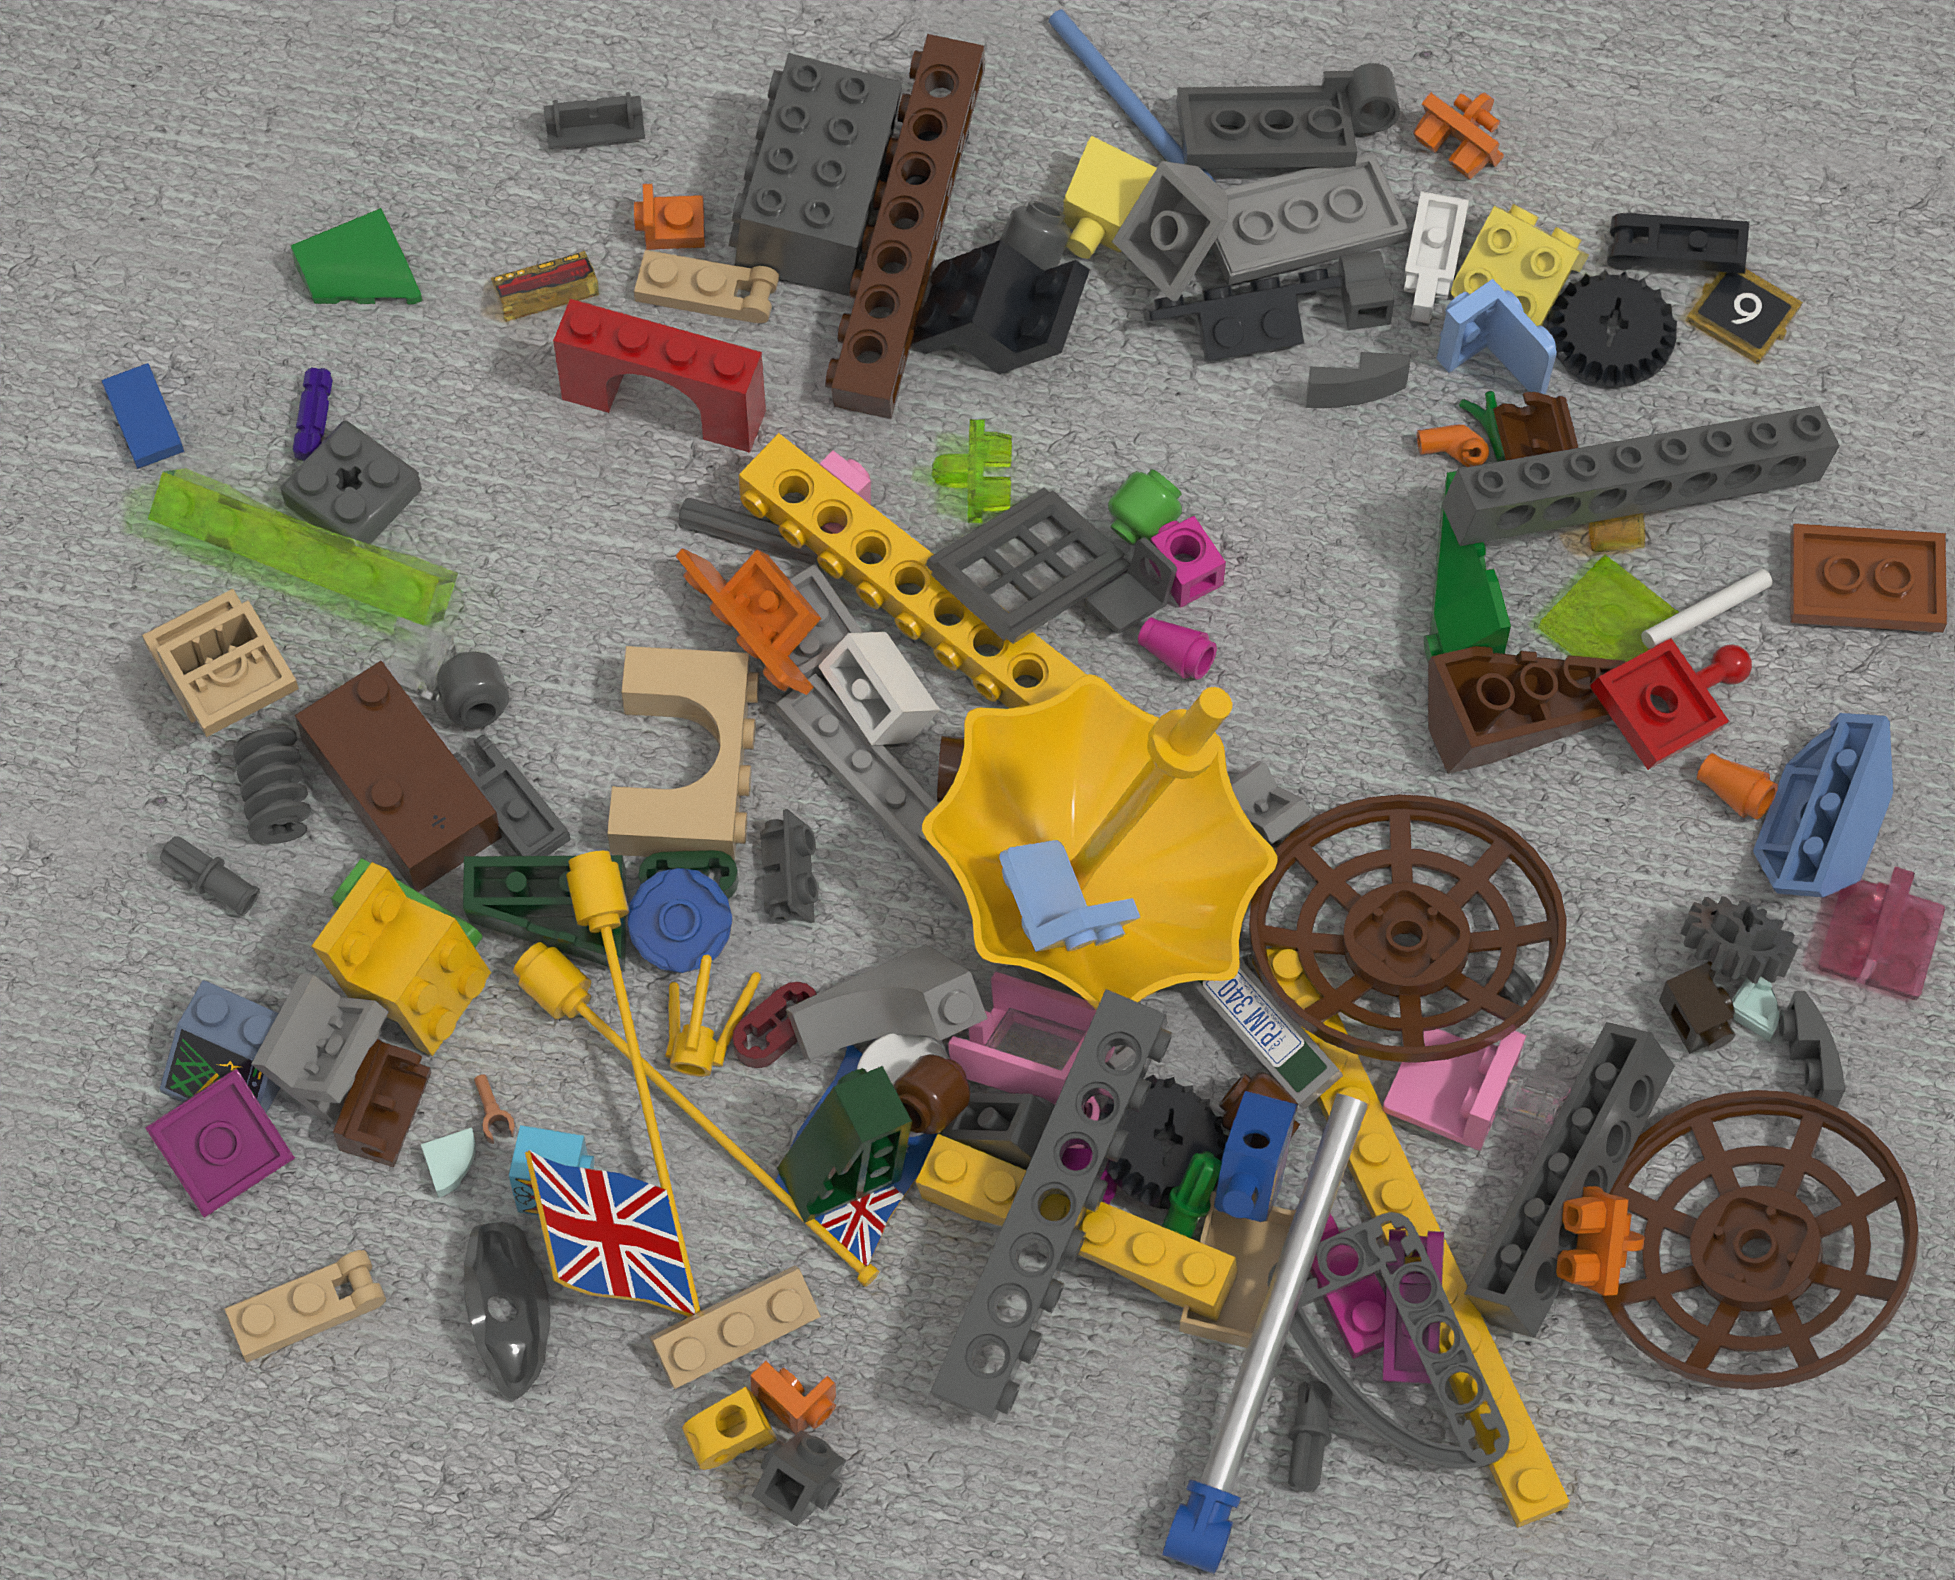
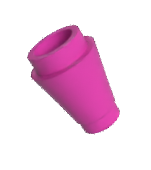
M1153 617L1144 623L1138 635L1139 645L1145 647L1146 650L1184 679L1191 676L1199 680L1205 676L1212 666L1217 652L1216 643L1209 640L1207 633L1162 620L1159 621Z

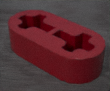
M798 981L787 983L740 1020L733 1032L734 1051L738 1060L747 1067L763 1068L775 1062L798 1041L789 1017L782 1022L780 1021L787 1015L786 1002L792 1000L793 1003L797 1004L817 995L814 988ZM773 1029L766 1036L767 1048L762 1050L758 1046H753L749 1050L747 1049V1035L752 1033L756 1037H761L768 1030Z

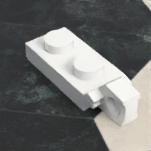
M1422 191L1420 193L1403 282H1405L1403 292L1415 294L1411 315L1412 321L1430 324L1435 298L1447 300L1449 290H1452L1469 200Z

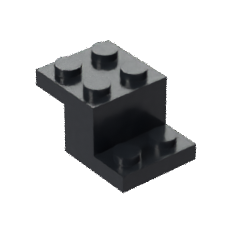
M1002 240L975 248L951 259L943 260L932 273V286L925 305L917 315L916 324L918 326L911 345L924 354H928L957 344L998 374L1061 354L1090 269L1079 261L1073 260L1044 271Z

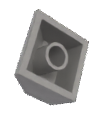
M1161 161L1112 242L1170 300L1177 301L1228 221V195L1200 167Z

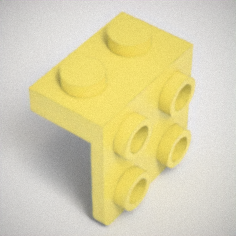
M1515 204L1511 206L1509 211L1494 206L1456 275L1452 290L1450 291L1454 298L1463 292L1471 294L1491 279H1494L1504 291L1512 292L1519 299L1524 313L1536 326H1542L1572 270L1580 272L1589 254L1578 249L1582 240L1558 227H1555L1552 234L1535 226L1539 217Z

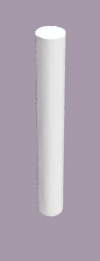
M1760 569L1647 629L1641 634L1644 645L1650 650L1666 640L1674 639L1772 586L1770 574L1765 569Z

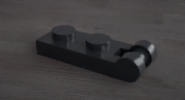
M1636 213L1615 214L1612 216L1610 224V235L1614 238V243L1608 248L1607 264L1617 270H1629L1635 266L1745 274L1750 221ZM1637 237H1648V244L1633 243V241Z

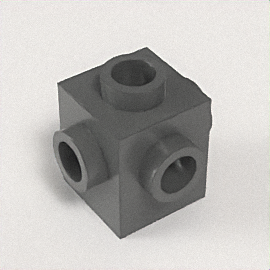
M801 1430L785 1444L777 1441L770 1448L760 1466L764 1472L751 1496L797 1527L816 1509L820 1508L822 1511H826L834 1502L843 1485L837 1478L846 1459L832 1451L831 1447L824 1440L811 1436Z

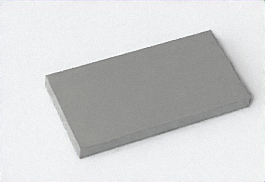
M1375 153L1357 156L1356 165L1352 167H1312L1222 189L1228 195V221L1211 248L1227 285H1232L1336 259L1341 255L1356 254L1408 240L1411 231Z

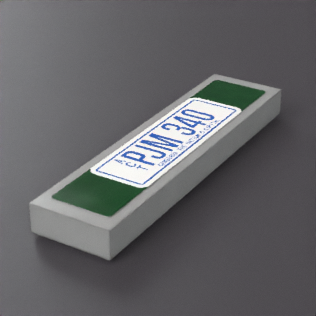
M1240 958V967L1233 979L1227 981H1190L1303 1110L1343 1076L1342 1072L1303 1028L1277 1004L1267 988Z

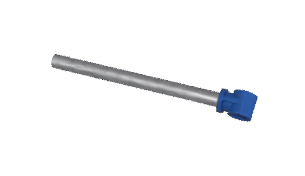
M1339 1093L1336 1095L1201 1481L1189 1480L1186 1490L1191 1492L1187 1504L1181 1503L1178 1507L1162 1556L1214 1575L1218 1569L1233 1526V1522L1228 1519L1232 1507L1238 1509L1241 1500L1240 1497L1231 1493L1368 1106L1367 1103Z

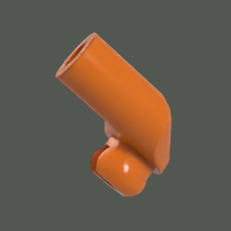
M1457 424L1417 430V445L1420 455L1446 452L1467 467L1483 465L1489 456V447L1486 441L1465 425Z

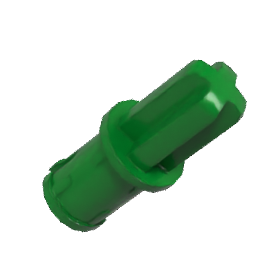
M1204 1151L1202 1154L1196 1153L1193 1155L1180 1186L1171 1190L1169 1195L1171 1206L1162 1223V1227L1191 1238L1200 1217H1204L1209 1213L1211 1208L1209 1197L1219 1178L1222 1164L1219 1159L1213 1156V1153Z

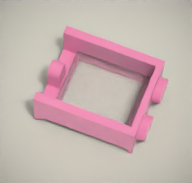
M995 971L991 978L993 1009L991 1012L985 1011L988 1019L969 1027L970 1041L952 1036L948 1043L949 1057L963 1068L968 1080L1008 1093L1033 1094L1055 1105L1096 1010L1085 999ZM1115 1047L1108 1051L1105 1057V1062H1108L1110 1060L1115 1050Z

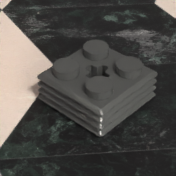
M342 421L281 485L280 490L282 491L284 504L350 553L360 556L417 496L422 487L417 470L350 422ZM348 485H360V488H358L357 490L353 487H348L344 491L342 490L344 487Z

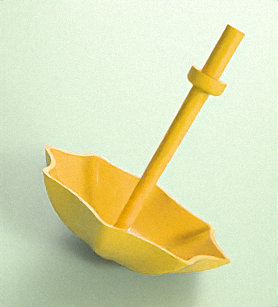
M1088 674L1080 677L1063 692L1042 702L1009 709L979 707L967 713L964 721V751L960 768L944 799L925 817L922 823V832L926 840L946 860L961 885L973 920L975 947L983 959L992 963L1016 965L1043 973L1077 992L1095 1010L1099 1006L1105 989L1139 1002L1160 989L1178 983L1196 980L1227 981L1237 975L1240 967L1239 938L1243 918L1256 890L1275 870L1278 858L1273 847L1253 827L1243 812L1231 786L1227 773L1224 745L1221 738L1215 733L1232 711V700L1226 691L1218 687H1209L1203 690L1188 710H1170L1158 718L1124 699L1104 679ZM1058 840L1066 850L1087 906L1133 898L1141 918L1122 926L1125 932L1124 936L1103 945L1095 946L1092 943L1073 951H1067L1066 946L1035 952L1032 941L1026 936L1022 928V916L1013 892L1007 887L1003 879L1000 853L1010 847Z

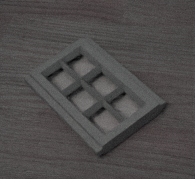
M1046 488L1040 489L928 558L925 564L932 571V577L1004 641L1008 639L1012 644L1125 573L1130 567V563L1124 558L1125 553L1053 490L1049 492Z

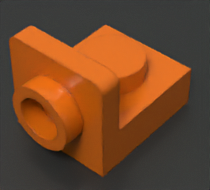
M643 184V201L634 202L635 231H644L646 250L705 248L703 195L654 197L653 184Z
M765 1361L750 1375L751 1392L795 1435L801 1430L804 1431L809 1425L813 1429L818 1428L829 1418L836 1407V1404L833 1402L836 1399V1383L828 1376L804 1397L802 1395L805 1392L804 1387L785 1368H781L777 1372Z

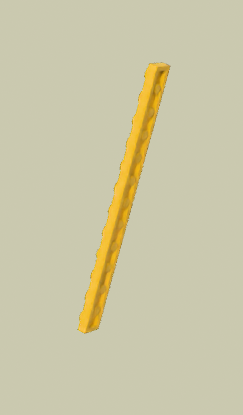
M1278 947L1267 949L1268 960L1278 983L1285 993L1303 1010L1322 999L1306 978L1297 951ZM1252 959L1253 966H1254V968H1255V970H1256V972H1257V974H1258V976H1259V978H1260V980H1261V983L1263 984L1262 979H1261V977H1260V975H1259V972H1258V970H1257V967H1256V965H1255V962H1254V960ZM1338 1014L1323 1022L1328 1027L1347 1034ZM1303 1028L1343 1074L1337 1082L1316 1099L1326 1121H1328L1338 1093L1356 1098L1368 1104L1347 1166L1371 1217L1374 1218L1389 1212L1400 1213L1410 1219L1419 1236H1427L1428 1231H1441L1358 1055L1324 1042ZM1392 1223L1382 1227L1384 1232L1382 1240L1385 1246L1389 1244V1230L1395 1229ZM1444 1238L1442 1287L1506 1424L1510 1438L1509 1448L1504 1457L1488 1466L1517 1528L1568 1508L1570 1501L1480 1312L1464 1294L1468 1286ZM1405 1257V1264L1421 1262V1258ZM1441 1323L1439 1354L1450 1350L1455 1339L1453 1330L1445 1323ZM1456 1373L1448 1379L1459 1404H1467L1474 1400L1477 1395L1478 1386L1471 1375ZM1484 1402L1473 1412L1464 1415L1472 1423L1476 1434L1475 1439L1479 1447L1484 1450L1486 1455H1489L1496 1451L1494 1441L1501 1438V1435L1497 1429L1488 1431L1485 1428L1480 1414L1490 1413L1491 1410L1488 1403Z

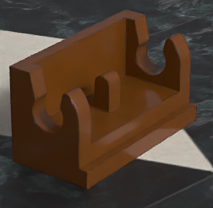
M1539 392L1523 393V398L1528 406L1517 407L1515 404L1502 403L1493 409L1506 461L1579 448L1566 397L1558 396L1555 398Z
M377 1039L369 1048L356 1073L354 1083L350 1088L333 1131L339 1151L393 1168L395 1167L431 1075L430 1067L420 1064L421 1055L384 1043L380 1039Z

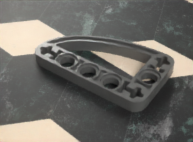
M1389 1212L1321 1241L1315 1255H1317L1321 1273L1330 1283L1322 1288H1318L1316 1277L1306 1281L1289 1331L1310 1364L1330 1390L1375 1434L1402 1452L1426 1463L1450 1469H1476L1496 1463L1503 1458L1509 1448L1510 1438L1508 1429L1415 1226L1410 1219L1400 1213ZM1389 1223H1392L1396 1230L1403 1228L1407 1230L1408 1236L1401 1240L1407 1258L1414 1252H1418L1421 1257V1262L1404 1264L1393 1274H1390L1387 1269V1264L1398 1263L1392 1249L1389 1246L1380 1248L1377 1244V1240L1384 1236L1382 1227ZM1339 1245L1352 1247L1357 1252L1359 1258L1355 1271L1346 1276L1332 1273L1327 1265L1329 1252ZM1277 1263L1272 1267L1271 1271L1269 1272L1267 1282L1268 1287L1272 1280ZM1381 1272L1460 1446H1450L1425 1439L1404 1428L1375 1406L1349 1379L1331 1356L1302 1307ZM1413 1272L1422 1273L1427 1276L1432 1286L1429 1297L1417 1304L1404 1300L1399 1290L1403 1277ZM1432 1323H1445L1454 1332V1344L1445 1353H1432L1423 1345V1332ZM1456 1373H1467L1477 1382V1395L1474 1400L1467 1404H1455L1446 1395V1383ZM1484 1402L1488 1403L1491 1410L1490 1413L1480 1414L1485 1428L1488 1431L1497 1429L1501 1435V1438L1494 1441L1496 1451L1489 1455H1486L1482 1448L1472 1450L1469 1441L1476 1437L1470 1419L1460 1426L1455 1417L1457 1414L1473 1412Z

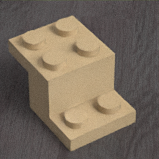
M234 589L142 635L147 649L190 722L197 721L206 737L299 689L294 675L249 600L241 603Z

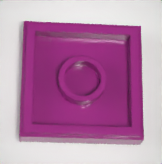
M236 1068L145 1126L148 1134L204 1218L295 1159Z

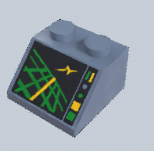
M202 980L177 1024L159 1088L161 1093L184 1102L236 1068L265 1113H267L280 1087L251 1065L279 1013Z

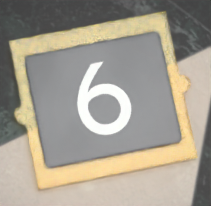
M1745 269V274L1719 272L1711 284H1704L1702 289L1703 295L1689 312L1685 321L1759 365L1775 342L1785 338L1786 327L1800 310L1803 302Z

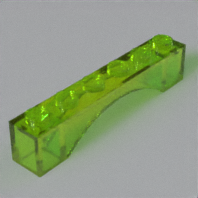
M186 468L162 472L148 516V520L423 626L443 621L458 576L457 572L418 557L364 543L303 522L248 497L228 484Z

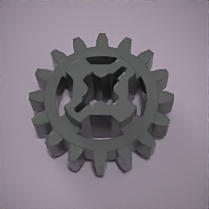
M1721 896L1719 903L1709 897H1704L1702 904L1694 902L1681 929V934L1686 936L1683 943L1684 946L1697 949L1694 955L1697 960L1708 959L1712 962L1711 970H1721V974L1735 980L1739 979L1740 975H1745L1752 983L1756 984L1760 976L1770 983L1775 982L1777 976L1785 977L1798 949V945L1792 943L1795 937L1794 933L1781 930L1784 924L1782 920H1770L1766 917L1767 910L1763 908L1757 910L1756 905L1744 900L1739 901V904L1735 905L1724 896Z

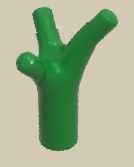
M1493 391L1485 393L1486 410L1473 402L1462 399L1459 407L1470 412L1483 426L1491 443L1496 461H1506L1493 411L1497 407L1495 393Z

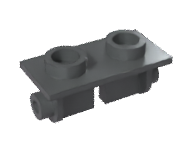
M625 92L626 96L599 98L593 101L580 100L558 103V100H553V105L544 106L549 149L645 139L641 96H631L630 92Z
M785 809L783 810V820L773 819L765 822V829L760 832L762 868L766 871L780 868V873L763 877L764 912L769 914L770 921L774 923L789 921L790 914L795 912L809 923H814V903L817 902L819 895L817 882L812 874L811 855L816 851L814 833L809 825L805 824L790 810Z

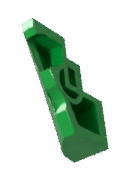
M381 208L290 245L295 266L314 304H337L343 300H353L358 304H376V298H406L407 304H417L423 301L411 269Z

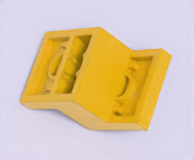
M371 862L311 946L348 998L375 1000L388 1011L386 1017L399 1023L416 1049L431 1056L435 1054L442 1042L451 1036L457 1021L473 998L482 992L486 980L491 974V971L455 918L408 898L390 871Z

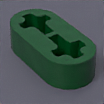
M715 850L654 853L645 858L640 865L638 873L641 885L658 873V870L690 869L697 870L708 877L710 869L720 868L721 876L724 877L720 878L718 886L728 899L736 892L739 882L735 861L728 854Z

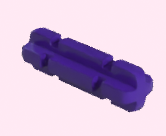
M311 367L304 374L303 387H305V390L301 393L296 423L298 432L294 435L292 447L295 458L300 461H305L322 443L321 438L324 436L329 407L327 398L331 395L333 382L331 372L325 368Z

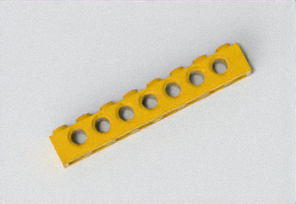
M780 433L739 474L740 500L750 513L758 518L766 516L772 522L779 525L780 534L792 546L799 549L804 544L818 555L817 561L825 572L836 579H840L842 576L855 586L856 593L862 601L873 609L877 610L881 607L895 618V624L906 636L913 640L920 638L934 649L933 652L936 658L945 667L952 671L960 669L973 680L976 690L989 701L996 702L998 699L1008 708L1029 706L1063 692L1080 677L1087 675L1034 632H1031L1014 644L1008 639L1005 641L1001 639L931 576L932 571L925 564L928 558L934 555ZM789 493H800L806 497L799 503H788L782 499ZM827 523H838L844 527L841 532L836 534L826 533L820 528ZM869 552L880 555L883 560L876 564H866L859 557ZM906 583H913L922 590L914 595H906L897 588ZM943 614H954L961 621L956 625L946 626L939 623L936 619ZM990 644L997 647L1000 652L995 656L986 657L980 655L975 649L981 645ZM1022 675H1031L1040 683L1034 687L1025 688L1018 685L1014 680Z

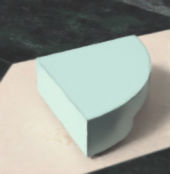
M1761 976L1757 984L1752 983L1746 978L1732 999L1735 1010L1733 1020L1770 1042L1779 1021L1778 1003L1772 990V985Z
M472 1127L421 1144L438 1198L455 1190L470 1169L476 1154V1143Z

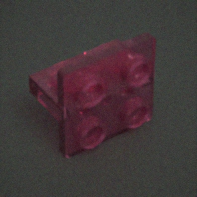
M1895 866L1887 884L1879 881L1875 884L1861 879V881L1839 891L1818 962V969L1883 991L1917 1000L1922 993L1945 907L1942 904L1909 894L1915 872Z

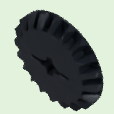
M1605 269L1597 276L1590 277L1586 273L1580 281L1574 284L1569 282L1563 293L1556 298L1548 319V332L1555 341L1556 357L1561 364L1577 377L1605 387L1631 386L1653 377L1670 359L1677 339V320H1674L1672 314V304H1668L1663 300L1660 289L1653 290L1647 286L1645 278L1639 281L1629 278L1626 271L1620 275H1610ZM1614 310H1618L1617 319L1619 320V327L1622 329H1618L1617 334L1613 336L1611 347H1607L1609 334L1605 324H1608L1609 319L1613 317Z
M1153 1074L1144 1079L1151 1082V1086L1140 1112L1138 1113L1130 1109L1122 1128L1130 1132L1119 1161L1114 1162L1109 1159L1105 1168L1113 1181L1129 1196L1148 1206L1169 1210L1171 1206L1169 1200L1171 1190L1180 1186L1193 1155L1208 1151L1213 1153V1156L1222 1162L1229 1136L1223 1133L1221 1127L1222 1116H1216L1210 1108V1099H1201L1194 1093L1193 1085L1184 1087L1177 1084L1174 1077L1163 1080L1157 1079ZM1110 1098L1105 1103L1098 1121L1104 1120L1111 1115L1114 1109V1102ZM1164 1127L1168 1131V1139L1176 1143L1167 1151L1165 1157L1164 1150H1162V1142L1154 1138ZM1218 1178V1180H1217V1182H1216V1184H1215V1186H1214L1213 1191H1214L1215 1188L1218 1186L1219 1178Z

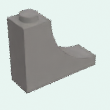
M927 944L786 1009L801 1052L808 1060H813L853 1044L881 1038L891 1033L896 1035H923L941 1041L988 1019L971 971Z

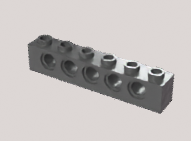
M1609 1022L1605 1023L1464 1293L1490 1325L1532 1338L1536 1337L1564 1282L1563 1279L1556 1275L1558 1255L1561 1254L1562 1250L1577 1249L1578 1234L1566 1230L1562 1222L1564 1202L1583 1197V1188L1587 1186H1598L1604 1192L1610 1193L1675 1067L1651 1032Z

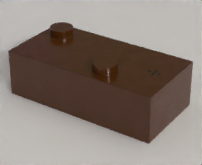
M382 661L374 664L294 715L303 744L409 886L415 891H421L464 863V856H475L502 838L497 812Z

